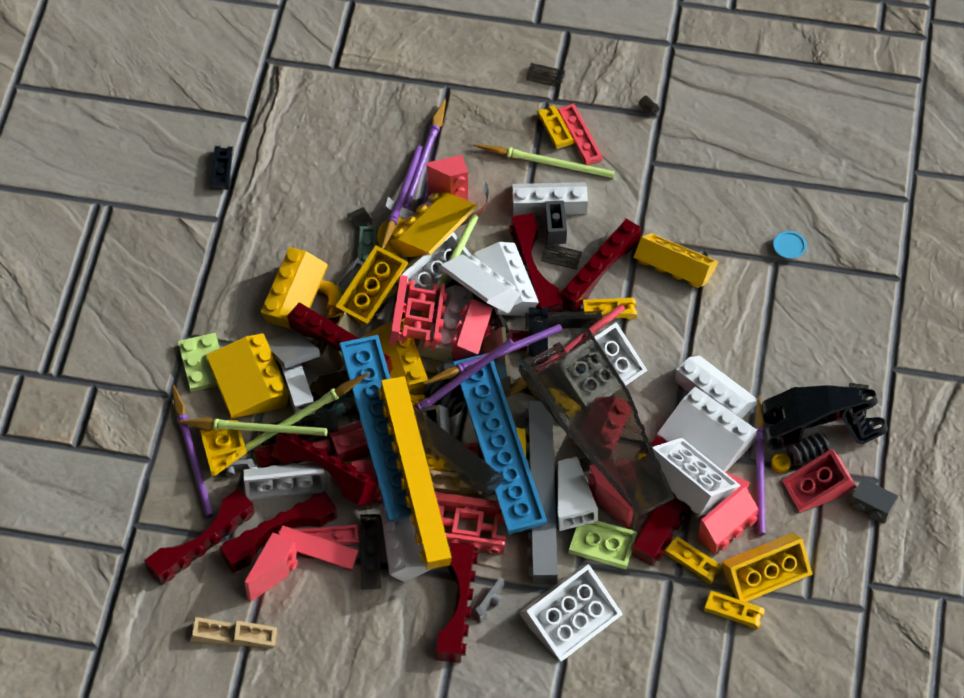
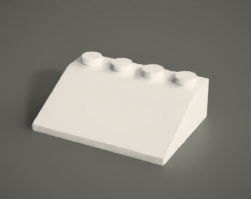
M617 322L609 325L550 365L559 382L587 412L590 411L596 397H610L648 371Z
M694 387L682 399L659 430L657 436L666 442L683 438L722 471L726 472L755 443L757 429L697 387Z
M683 438L652 447L641 465L650 476L659 480L664 488L671 490L679 500L684 501L693 512L700 515L711 511L741 486Z
M589 564L578 567L519 612L530 630L559 662L563 661L623 615Z

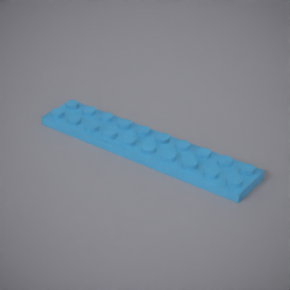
M374 335L341 342L340 349L349 380L369 372L367 377L352 388L388 522L409 519L412 513L411 509L406 506L405 496H407L406 489H402L400 481L402 473L397 470L396 466L397 453H393L391 446L393 437L388 434L387 424L389 422L388 418L384 417L382 410L384 402L383 399H379L378 395L381 380L390 379L379 336Z
M482 355L454 361L453 366L456 367V364L458 363L461 364L462 362L473 360ZM491 361L459 385L507 532L512 534L547 525V519L494 361Z

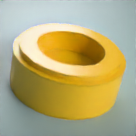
M784 453L775 454L771 460L773 471L780 474L789 471L791 466L790 457Z

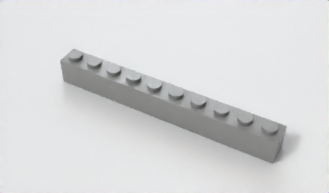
M529 401L528 409H525V420H528L529 424L525 425V436L529 437V442H526V454H529L527 462L547 519V525L528 529V541H532V547H528V559H532V565H529V577H533V584H557L552 401Z

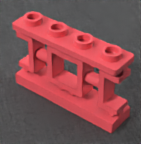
M400 275L389 344L397 345V340H401V343L405 344L406 337L425 340L424 348L431 346V351H435L436 344L440 345L442 333L438 332L439 330L442 331L444 319L440 318L441 316L444 317L446 305H442L443 302L446 303L448 292L444 291L445 284H441V288L434 284L432 290L414 287L415 280L407 282L408 276ZM409 290L408 297L411 298H408L407 304H404L405 292ZM435 296H439L437 309H434ZM410 309L429 312L428 318L410 315ZM401 318H405L404 325H408L404 326L403 332H399ZM432 323L435 324L433 338L430 337V328Z
M435 492L443 525L453 527L452 534L445 533L449 547L450 542L475 545V552L484 551L493 555L504 554L506 536L497 535L499 523H505L497 501ZM445 510L454 511V519L444 517ZM484 516L495 517L494 524L483 523ZM459 518L478 520L476 532L459 530ZM481 531L492 532L491 539L480 538Z

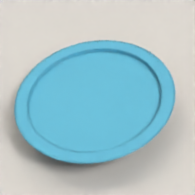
M784 231L775 237L773 246L779 255L785 258H797L804 254L807 243L801 234L794 231Z

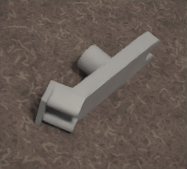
M252 458L237 460L223 471H226V476L233 477L235 470L257 467V465H255Z
M501 577L480 606L475 609L476 612L474 614L478 617L480 623L487 619L486 610L490 604L494 603L498 606L502 601V597L497 595L505 584V580Z

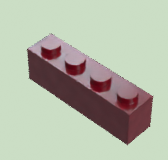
M667 489L632 548L633 557L651 566H654L656 561L662 559L665 552L663 550L664 547L671 544L674 537L672 535L673 532L680 529L683 522L682 517L684 514L688 515L691 510L690 506L684 501L679 500L671 490Z

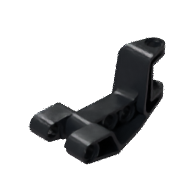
M831 385L793 387L762 402L764 421L767 424H774L765 431L767 446L771 450L798 445L801 443L804 429L838 420L845 422L858 444L867 443L884 435L888 428L883 418H866L864 411L878 403L876 392L872 389ZM867 397H873L870 400H864ZM849 409H853L854 418ZM882 425L880 428L874 429L875 426Z

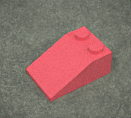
M833 449L828 450L782 480L800 512L841 498L857 488L842 460Z
M613 459L590 465L587 479L594 501L625 528H631L633 507Z
M272 533L245 580L248 601L252 602L287 578L291 570H295L298 564L295 541Z

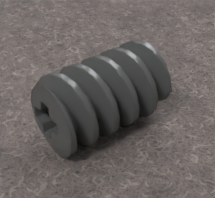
M441 380L440 382L427 384L424 395L427 398L445 386L446 382ZM451 390L437 400L435 405L448 408L449 417H453L464 409L466 403L465 400L460 401L462 398L460 394L456 395V391Z
M818 432L815 435L808 436V438H802L800 444L787 447L786 451L792 464L797 461L801 465L802 458L806 463L809 462V456L814 460L816 459V453L820 456L824 454L823 451L827 452L830 450V444L826 435Z

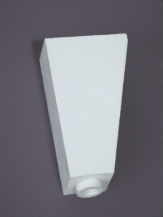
M280 364L282 377L290 394L291 408L293 414H296L314 403L302 365L298 364L284 368ZM315 411L296 423L316 419Z
M573 457L558 461L559 531L598 522V508L578 458Z

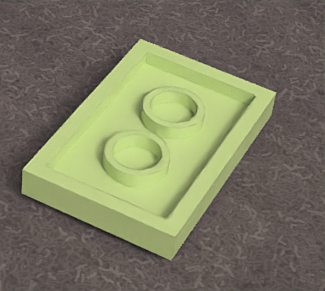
M216 333L178 341L190 391L194 392L216 387L217 383L206 359V354L220 349Z
M601 521L578 526L569 547V554L627 570L638 532Z

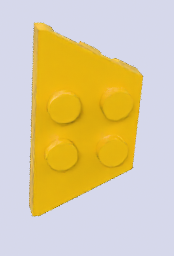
M228 420L230 422H238V420ZM200 429L212 477L247 453L241 430Z

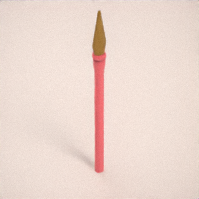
M620 304L546 362L540 364L531 372L525 373L511 389V395L535 383L541 375L548 371L551 364L582 344L626 310L625 307Z

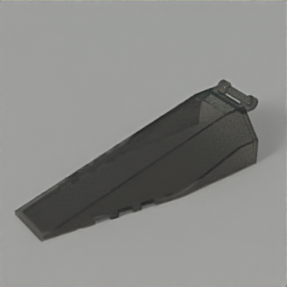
M589 328L585 329L581 340L568 352L558 342L552 348L534 357L529 356L521 360L518 371L531 391L639 517L674 499L665 474L662 472L659 460L652 449L651 441L648 440L645 433V427L639 419L638 411L630 392ZM556 354L559 355V357L538 367L537 363Z

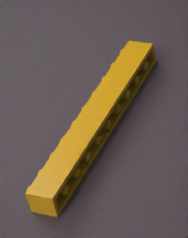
M405 376L381 380L378 395L379 399H383L384 402L382 410L384 417L388 418V434L393 437L391 446L393 453H397L396 466L397 470L402 473V478H400L403 490L406 489L407 496H405L407 508H410L412 513L410 514V522L416 528L417 533H414L416 545H420L421 548L419 552L420 562L425 564L426 570L449 566L452 557Z

